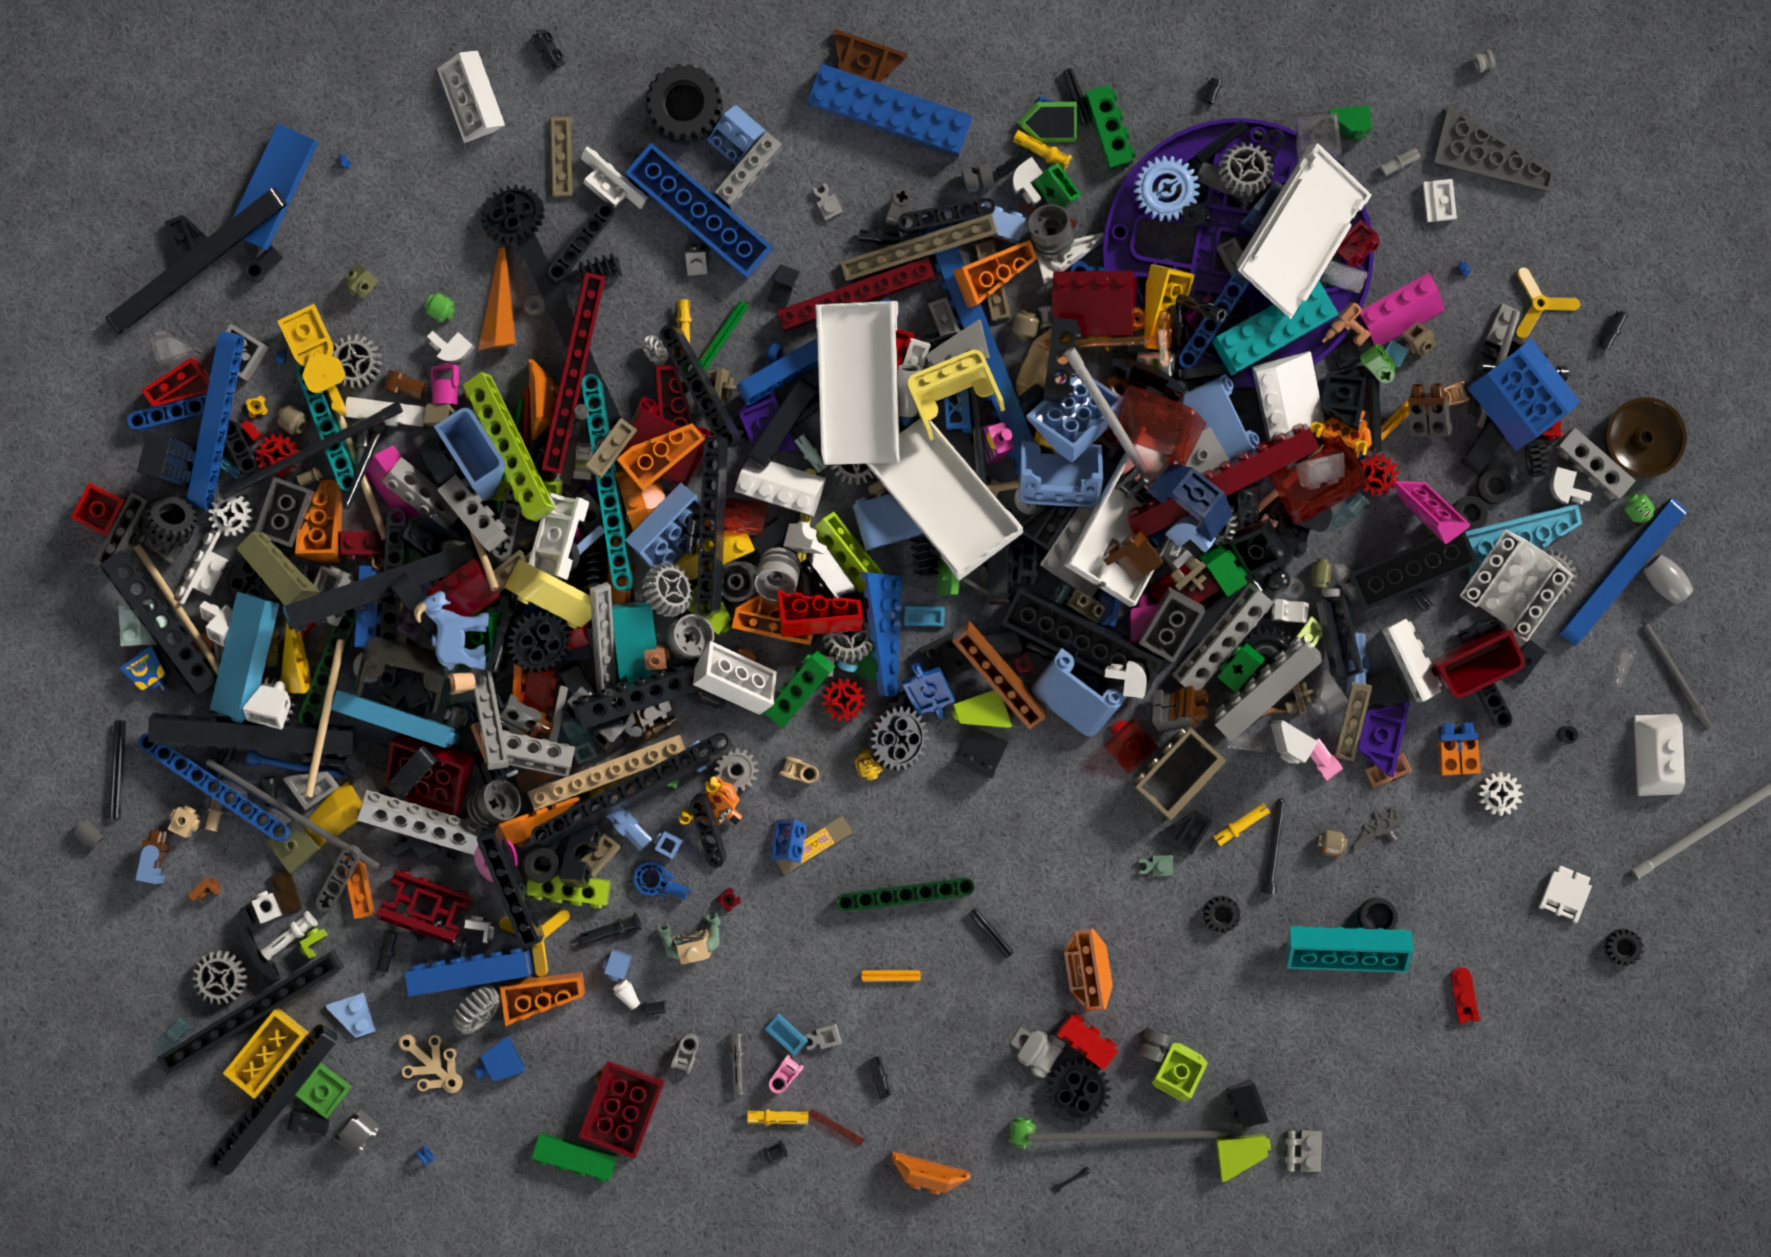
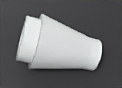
M624 979L613 987L614 994L630 1010H633L640 1004L631 982Z

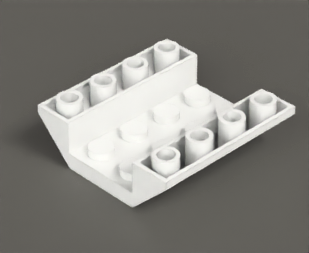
M1505 530L1460 594V597L1475 607L1480 606L1508 625L1514 634L1527 642L1574 575L1560 562L1526 539Z

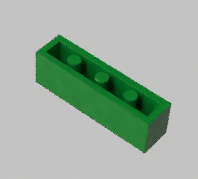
M540 1133L532 1159H535L536 1163L541 1165L553 1164L556 1165L555 1168L558 1170L567 1171V1169L574 1170L576 1175L586 1177L588 1174L595 1176L594 1179L597 1181L606 1182V1180L610 1181L612 1178L618 1154Z

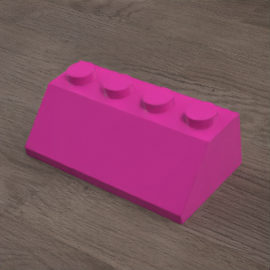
M1427 273L1362 309L1357 318L1362 327L1371 333L1369 337L1373 346L1376 344L1382 346L1402 335L1404 331L1417 321L1423 323L1445 311L1439 289L1430 273Z

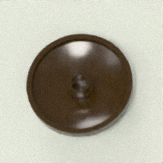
M1651 397L1636 398L1621 405L1611 415L1605 430V445L1609 457L1629 475L1640 478L1659 476L1671 470L1683 456L1687 443L1686 427L1677 410L1665 401Z

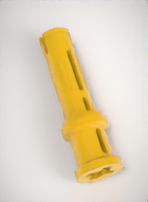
M1020 130L1014 136L1013 142L1042 156L1049 164L1053 163L1056 165L1058 163L1063 171L1066 170L1072 159V155L1069 154L1067 156L1058 151L1057 147L1052 146L1051 148Z

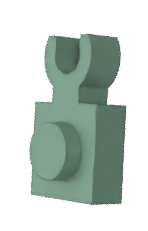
M1173 855L1152 856V862L1146 859L1138 860V863L1146 864L1145 870H1139L1140 874H1146L1153 870V876L1174 875Z

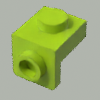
M315 928L306 933L307 938L300 941V950L305 957L308 956L309 959L316 957L311 945L328 936L324 929L318 930Z

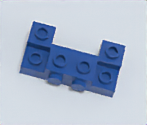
M372 566L359 567V580L376 575L375 568ZM373 602L365 604V609L357 611L354 647L375 648V644H379L380 632H376V624H381V612H377L378 604L374 605Z

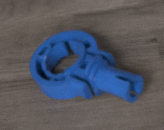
M645 862L636 869L634 874V884L637 890L647 896L660 895L665 898L667 894L664 892L686 900L689 896L686 894L690 893L691 890L670 880L674 879L675 876L668 873L667 869L658 862ZM648 865L658 867H651L652 870H656L659 874V883L654 888H649L646 885L643 888L640 886V884H644L643 876L645 872L650 870V868L643 870Z

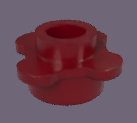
M1024 653L1019 658L1014 657L1012 659V664L1015 665L1018 676H1023L1025 672H1032L1035 669V665L1032 664L1031 656L1028 653Z
M727 888L724 894L717 897V902L721 903L726 912H730L732 907L740 904L741 899L733 893L732 888Z

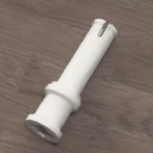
M306 911L302 918L292 922L290 928L262 949L261 953L267 960H270L297 937L302 938L305 936L304 933L313 926L316 927L318 925L317 921L310 912Z

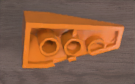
M580 796L499 824L506 840L511 841L513 845L515 844L516 848L526 845V840L531 839L533 828L567 811L581 800Z

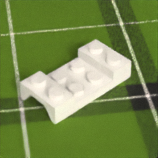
M548 493L556 509L541 519L528 564L555 578L567 580L573 562L568 556L578 521H584L589 502L579 497L573 499Z

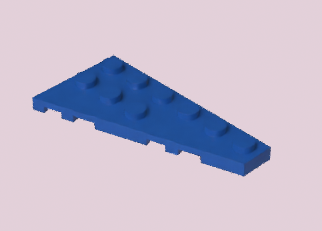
M861 572V578L865 579L866 589L863 590L864 597L868 598L869 603L866 612L870 639L875 644V651L872 652L873 659H877L878 664L875 672L878 693L881 696H896L898 690L902 576Z

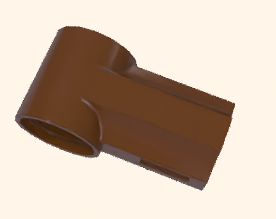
M389 370L383 389L421 400L426 383Z

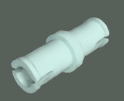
M804 434L794 441L805 455L803 456L805 460H809L817 473L828 466L824 465L823 459L817 453L818 449L811 445Z

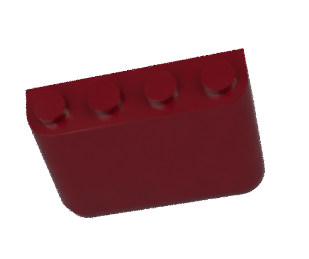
M1501 627L1432 660L1431 663L1434 673L1450 694L1457 698H1463L1520 671L1524 667L1525 659L1512 630Z

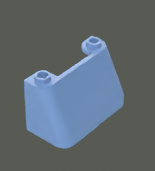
M1224 374L1186 392L1183 406L1179 407L1173 404V407L1188 438L1210 426L1231 461L1237 458L1238 454L1255 449V446L1259 444V437L1250 430L1245 432L1228 396L1232 393L1233 383Z
M1021 441L1019 499L1021 502L1026 504L1094 507L1099 503L1103 482L1102 445L1091 444L1076 460L1071 462L1061 454L1040 453V445L1036 442Z
M891 494L867 500L866 497L855 500L856 504L852 505L866 552L875 550L879 546L883 547L924 534Z
M1061 649L1035 681L1031 692L1038 701L1082 734L1089 737L1095 736L1127 697L1123 696L1116 689L1107 690L1101 697L1069 673L1074 666V659L1068 652Z

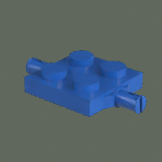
M916 663V666L913 664L911 668L915 676L902 680V685L917 714L935 711L939 720L944 719L946 714L942 708L947 704L955 702V696L940 667L923 672L919 663Z

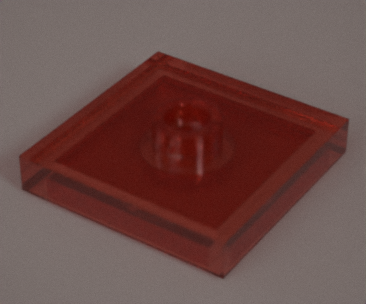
M728 498L724 531L762 536L768 503Z
M1134 719L1130 720L1103 745L1128 774L1158 748Z

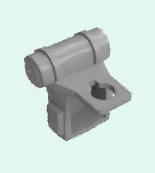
M1020 1027L1011 1041V1044L1020 1050L1018 1054L1019 1061L1026 1066L1031 1065V1072L1035 1076L1043 1078L1051 1071V1066L1060 1052H1063L1066 1044L1058 1035L1051 1034L1048 1038L1044 1032L1036 1031L1031 1033L1023 1027ZM1021 1035L1029 1037L1024 1046L1019 1044V1037Z

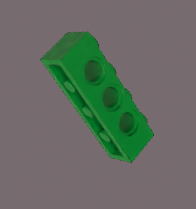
M1108 84L1086 91L1087 103L1109 171L1132 164L1135 152L1133 147L1129 146L1127 142L1129 133L1127 128L1123 127L1121 123L1123 115L1121 109L1117 108L1115 101H1117L1115 90H1111ZM1100 105H1109L1110 111L1102 112ZM1106 124H1115L1116 130L1108 131ZM1112 143H1121L1122 149L1114 150Z
M818 651L812 656L810 654L806 656L801 662L804 666L801 670L797 668L791 674V682L789 684L785 682L778 690L781 694L777 698L774 696V704L765 712L782 729L836 667ZM807 671L811 672L814 678L809 677ZM795 685L799 686L802 692L798 691ZM783 699L787 700L790 706L786 705Z

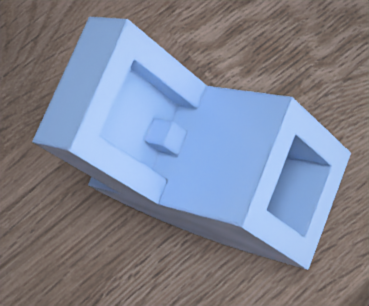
M1192 514L1171 524L1165 533L1179 548L1191 539L1204 553L1216 539L1214 538L1212 542H1209L1195 530L1201 522Z

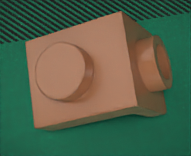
M665 642L657 643L656 649L644 651L646 670L667 669V660H671L670 649L666 648Z

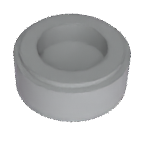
M1321 589V596L1339 597L1341 596V589Z

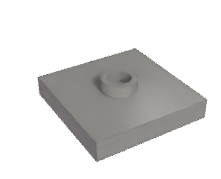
M1207 426L1174 447L1186 467H1193L1200 474L1206 470L1213 471L1219 468L1220 463L1229 460L1210 426Z

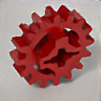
M272 434V439L264 437L266 443L259 442V446L262 448L261 450H256L260 457L255 459L262 462L258 467L263 469L269 466L265 457L269 458L271 461L270 465L300 451L294 449L297 443L293 442L290 444L292 438L287 437L284 440L283 434H280L278 438L275 434ZM274 444V447L269 450L267 449L270 445ZM285 444L288 446L290 454L285 451ZM278 451H279L280 454H282V455H284V456H286V457H281V458L278 457V458H275L274 456H272V455H270V454H274V453L277 454ZM291 467L279 472L280 477H284L285 471L291 474Z
M1374 453L1372 459L1367 455L1365 457L1366 462L1363 460L1359 462L1362 467L1356 468V471L1360 472V474L1355 476V479H1360L1361 482L1357 486H1364L1363 493L1369 490L1370 496H1373L1376 492L1377 496L1380 497L1382 496V491L1388 494V488L1395 489L1393 482L1399 481L1398 478H1395V475L1400 472L1394 470L1397 463L1391 464V457L1386 460L1385 454H1381L1378 457L1377 453ZM1375 462H1381V463L1385 464L1386 466H1385V467L1378 466V464L1375 463ZM1367 467L1369 470L1368 476L1364 477V472ZM1375 471H1376V472H1379V471H1380L1381 474H1382V475L1379 476V478H1378V477H1377V478H1374V477H1373V475L1375 474ZM1390 472V479L1387 483L1386 476ZM1369 483H1375L1379 488H1374Z
M839 679V684L837 685L832 681L833 687L831 689L825 688L828 691V695L824 694L822 696L827 699L826 702L822 703L825 706L828 705L825 712L831 711V718L833 719L835 716H838V721L840 722L842 717H845L848 722L851 715L856 719L855 713H862L859 707L865 706V703L861 702L865 695H860L859 693L862 691V687L856 689L857 682L851 685L849 684V679L845 683ZM845 687L851 688L856 694H848ZM838 688L839 693L836 698L830 699L833 691ZM842 690L845 697L850 698V701L846 703V710L843 704L838 702V699H841ZM857 701L855 709L850 712L849 706L852 702ZM837 705L842 708L843 714L836 712L832 706Z

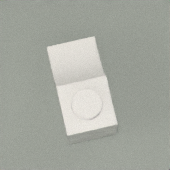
M799 521L798 524H789L784 547L796 553L825 554L827 546L818 542L816 538L817 530L810 528L809 523Z
M1170 541L1162 558L1175 571L1193 555L1188 549L1181 546L1179 556H1170L1168 553Z

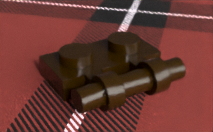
M669 701L633 713L637 726H645L646 731L642 732L644 739L654 738L661 730L669 729L677 721L674 715L667 717L666 713L672 710ZM658 718L659 723L654 725L653 720Z

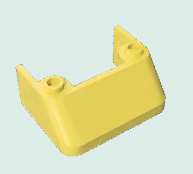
M970 350L909 377L908 387L930 441L934 440L928 421L937 416L938 406L936 401L973 386L975 393L980 397H988L994 394L1001 412L1005 410L1003 398L981 351Z
M521 559L518 560L504 588L517 594L519 601L527 605L530 601L567 620V625L574 629H577L578 626L582 628L592 619L591 600L588 594Z

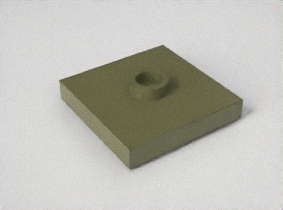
M292 819L286 824L290 829V837L287 841L278 842L272 838L267 841L289 873H293L321 849L307 828ZM280 829L275 834L276 837L282 836L284 833V829Z

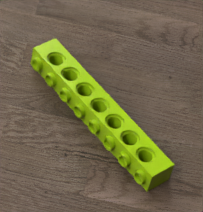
M480 372L463 384L466 391L465 396L472 403L475 416L479 418L482 427L505 461V479L514 491V498L522 507L521 513L526 519L537 522L556 508L492 376Z

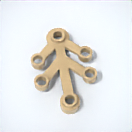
M406 1034L399 1039V1047L402 1050L410 1051L426 1065L418 1067L405 1066L402 1069V1075L405 1078L423 1074H436L441 1078L440 1080L431 1081L425 1078L419 1080L417 1088L420 1091H426L429 1088H444L449 1093H455L461 1089L462 1078L456 1073L455 1067L457 1052L453 1048L445 1050L444 1058L447 1060L446 1072L441 1067L440 1044L442 1040L439 1035L431 1036L428 1041L432 1047V1059L415 1045L416 1040L412 1035ZM435 1037L438 1039L439 1042L437 1045H434L432 1043V1038ZM405 1039L410 1041V1045L408 1047L404 1046L403 1041ZM448 1051L453 1052V1058L447 1056ZM406 1068H410L412 1070L411 1075H407L405 1073ZM450 1079H453L455 1081V1086L452 1087L449 1085L448 1082ZM422 1081L427 1083L426 1088H421L420 1083Z

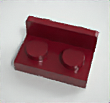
M1360 220L1346 234L1335 253L1345 260L1349 268L1353 270L1356 266H1360L1371 252L1377 250L1381 243L1378 233Z
M339 531V555H345V559H357V556H365V559H371L372 557L377 559V556L383 555L379 531Z

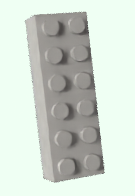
M1304 635L1301 638L1296 637L1289 644L1291 646L1285 652L1283 650L1279 652L1271 665L1266 664L1259 671L1261 674L1256 678H1250L1245 683V688L1242 691L1233 693L1226 705L1221 704L1215 710V726L1231 742L1322 662L1320 652Z

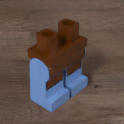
M150 830L148 840H143L142 846L145 847L141 852L135 880L153 884L164 883L166 875H161L160 873L162 863L167 857V850L170 849L171 843H166L168 832Z

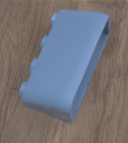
M462 408L434 427L472 488L485 502L493 497L498 490L505 470V461L472 410Z

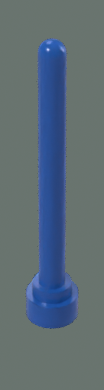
M249 750L247 756V766L255 767L256 765L260 766V764L304 773H309L310 765L264 757L255 750ZM318 768V772L329 771L334 779L340 780L344 777V774L340 771Z

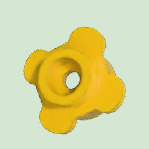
M263 396L246 400L249 410L248 415L251 418L268 413Z

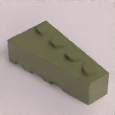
M252 532L236 548L285 606L320 593L271 542V539L265 533Z

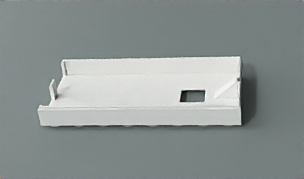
M1144 426L1137 429L1131 442L1155 481L1169 465L1185 466L1175 450V446H1166L1145 432L1147 428ZM1125 451L1064 566L1131 607L1135 606L1154 570L1134 581L1128 576L1121 565L1114 562L1107 566L1103 561L1105 557L1103 554L1112 538L1121 543L1128 535H1134L1124 515L1134 507L1143 506L1134 497L1128 500L1119 489H1114L1120 476L1134 467ZM1167 535L1162 545L1155 549L1160 557H1162L1171 540Z

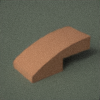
M1404 753L1398 755L1393 778L1386 775L1376 765L1365 769L1373 788L1412 771Z

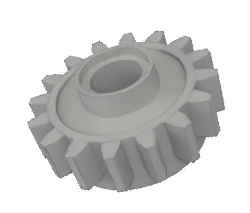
M736 748L735 753L731 750L728 753L729 755L722 756L723 760L716 761L720 764V767L715 768V770L720 773L716 778L719 776L724 782L731 783L737 792L738 787L745 791L746 784L751 787L752 783L750 781L751 779L757 780L754 773L759 772V770L754 769L758 762H752L753 754L747 756V750L740 753L739 748ZM734 764H739L742 767V773L739 776H735L731 772Z

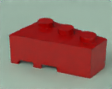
M191 357L141 390L153 407L207 393L210 378L197 358Z
M1069 1012L1055 1030L1056 1034L1102 1070H1105L1119 1052L1115 1048L1117 1044L1108 1037L1106 1040L1100 1036L1101 1031L1093 1025L1089 1028L1083 1023L1085 1019L1078 1013L1073 1015Z

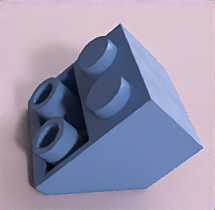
M735 105L723 114L707 141L737 166L766 130Z

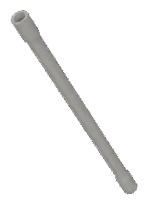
M1075 347L1070 348L1064 355L1072 368L1076 370L1134 466L1136 464L1141 466L1140 476L1146 472L1150 473L1086 369ZM1152 474L1150 480L1146 484L1148 489L1155 482V479L1153 478Z
M1771 783L1651 859L1645 860L1631 869L1636 879L1642 878L1653 871L1655 867L1771 795Z

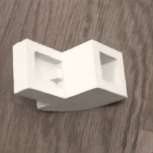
M1032 157L1016 169L1012 184L1015 194L1023 190L1022 196L1025 201L1035 206L1041 202V197L1032 186V183L1043 172Z
M433 331L427 336L431 340L429 344L435 350L439 351L441 349L437 357L447 363H458L475 349L459 332L448 344Z
M1556 467L1553 468L1550 479L1552 496L1561 504H1568L1570 498H1572L1571 502L1576 504L1590 501L1592 493L1573 488L1577 472Z
M1284 599L1273 600L1272 621L1307 623L1309 603L1287 601Z
M204 601L199 607L201 618L209 622L206 626L207 637L224 647L232 610L227 605L220 610L218 606Z
M1128 661L1126 668H1123V665L1111 664V667L1107 666L1105 677L1125 680L1123 696L1144 698L1147 680L1144 670L1138 664Z

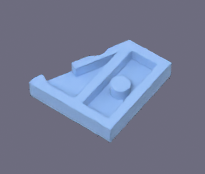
M364 993L326 1005V1008L355 1038L376 1031Z

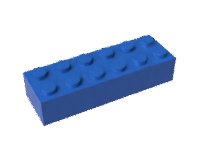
M516 947L509 950L510 953L498 950L489 953L490 956L486 957L484 953L470 956L468 960H465L463 956L452 958V960H449L450 963H445V960H439L429 963L430 966L425 967V963L409 967L410 970L404 972L408 996L530 976L533 974L530 949L524 950L521 947Z

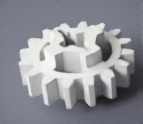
M237 495L227 500H223L218 496L217 500L219 502L211 503L215 507L214 510H209L213 514L209 520L215 522L212 528L219 527L218 533L222 534L225 531V536L228 537L231 532L235 537L238 536V531L244 534V527L250 528V525L247 523L248 520H253L249 516L253 509L247 508L250 502L243 503L245 498L243 496L237 499ZM225 503H227L226 507L220 509ZM238 504L242 507L243 513L238 510ZM232 511V513H235V516L230 518L227 516V513ZM219 517L223 519V525L220 523ZM240 520L242 521L237 527H234L235 523Z
M1498 772L1497 777L1494 773H1491L1490 780L1488 778L1483 779L1486 784L1479 785L1483 792H1479L1478 795L1483 796V799L1479 802L1486 803L1485 810L1491 808V814H1495L1498 811V815L1503 816L1504 811L1507 814H1511V808L1514 810L1518 809L1515 804L1522 802L1518 799V796L1523 795V793L1518 792V789L1522 786L1521 784H1515L1517 778L1510 779L1509 773H1506L1503 777V773ZM1505 781L1512 787V790L1506 787ZM1495 782V786L1488 790L1491 784ZM1500 788L1501 791L1505 793V795L1501 796V798L1500 796H1497V792H1500ZM1513 797L1511 802L1508 805H1506V801L1509 798ZM1489 798H1492L1495 801L1496 806H1494L1489 801Z

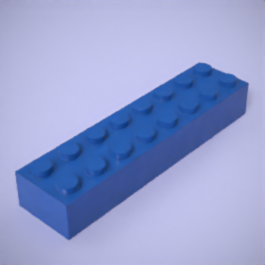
M822 63L808 99V105L956 157L960 156L972 121V115Z
M652 143L648 145L625 172L628 179L747 281L774 251L767 241Z

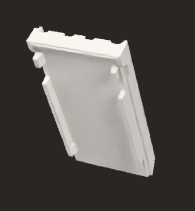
M1318 143L1309 145L1237 262L1238 271L1291 319L1300 303L1308 299L1352 226L1349 223L1350 220L1368 202L1371 194Z
M897 301L816 305L821 453L824 465L900 462L895 332L897 330L898 316Z
M920 418L899 434L900 462L866 463V465L942 555L941 558L949 566L954 576L961 580L1021 535L1023 527L1003 507L931 420L928 422L934 440L930 441Z

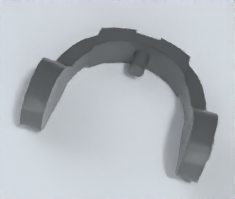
M579 403L574 409L575 417L578 418L581 428L578 441L580 447L586 448L591 446L590 435L586 429V418L589 413L588 407L584 403Z

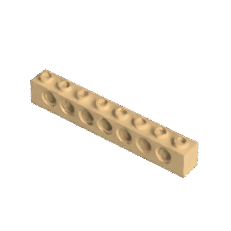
M677 735L528 791L534 811L646 770L685 750L681 735Z

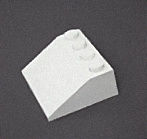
M1310 351L1252 366L1267 442L1273 440V437L1279 433L1285 434L1292 430L1291 428L1297 424L1306 423L1311 427L1313 422H1325L1323 412L1321 411V401Z

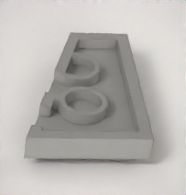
M977 320L927 353L929 367L970 350H979L983 353L986 360L990 359L981 320Z

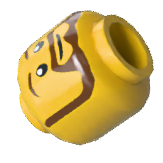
M873 749L859 752L858 757L855 759L858 775L863 778L867 777V780L878 778V774L883 771V767L879 766L880 762H875V756L869 754Z

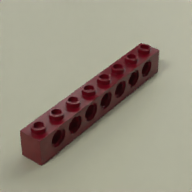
M927 257L777 310L784 332L815 322L816 305L872 302L934 280L935 275Z

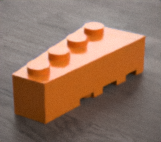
M1030 240L953 270L967 308L981 303L983 299L991 295L996 289L1037 259Z
M583 972L502 982L500 992L505 1026L583 997L585 993Z

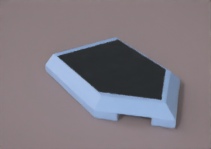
M598 526L577 545L580 559L576 568L584 564L582 562L584 555L599 552L606 546L603 527Z

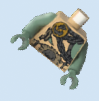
M715 913L714 919H711L709 914L706 915L707 922L711 928L670 937L671 929L668 923H666V930H662L659 925V936L663 939L668 957L678 959L680 964L708 959L712 951L718 948L720 944L718 926L721 922L718 914Z

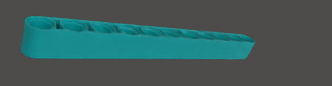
M588 374L582 380L584 403L588 407L589 415L587 422L592 454L594 455L598 449L596 446L597 441L606 439L610 431L602 383L596 375ZM590 381H597L594 389L587 388ZM599 400V407L592 409L590 407L591 402ZM596 420H603V425L600 428L593 427ZM613 462L601 479L596 476L612 583L619 591L627 592L633 586L628 546L625 541L626 534L615 463ZM607 478L612 479L611 486L604 488L603 481ZM609 498L615 499L613 507H606V501ZM611 518H618V524L615 527H609V520ZM616 537L621 538V544L618 547H613L612 540ZM623 557L624 564L621 567H616L615 560ZM621 577H626L628 580L627 584L619 587L618 580Z

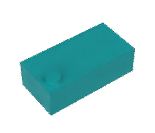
M647 600L612 604L619 679L627 674L629 682L634 681L635 678L640 676L647 677L653 675V672L657 671L646 670L644 651L656 649L658 643L654 610H651L652 605L650 603H646Z

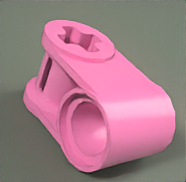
M788 1054L769 1080L771 1091L774 1093L784 1092L804 1066H799L790 1059ZM776 1078H780L784 1082V1086L780 1089H776L772 1085L773 1080Z

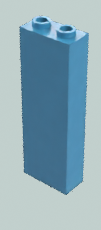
M237 592L210 710L218 712V716L225 718L230 716L231 721L239 723L247 720L243 707L260 687L278 612V602L250 593Z
M337 690L331 710L444 748H453L460 739L459 729L346 691Z

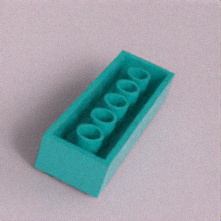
M1318 280L1308 299L1300 303L1291 319L1274 304L1220 334L1211 342L1228 372L1233 376L1332 320L1339 314Z
M1295 926L1290 927L1285 946L1286 969L1407 973L1414 952L1412 931L1403 929L1384 930L1382 928L1349 929L1343 927Z

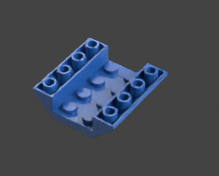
M1532 338L1467 387L1515 451L1540 436L1580 402Z

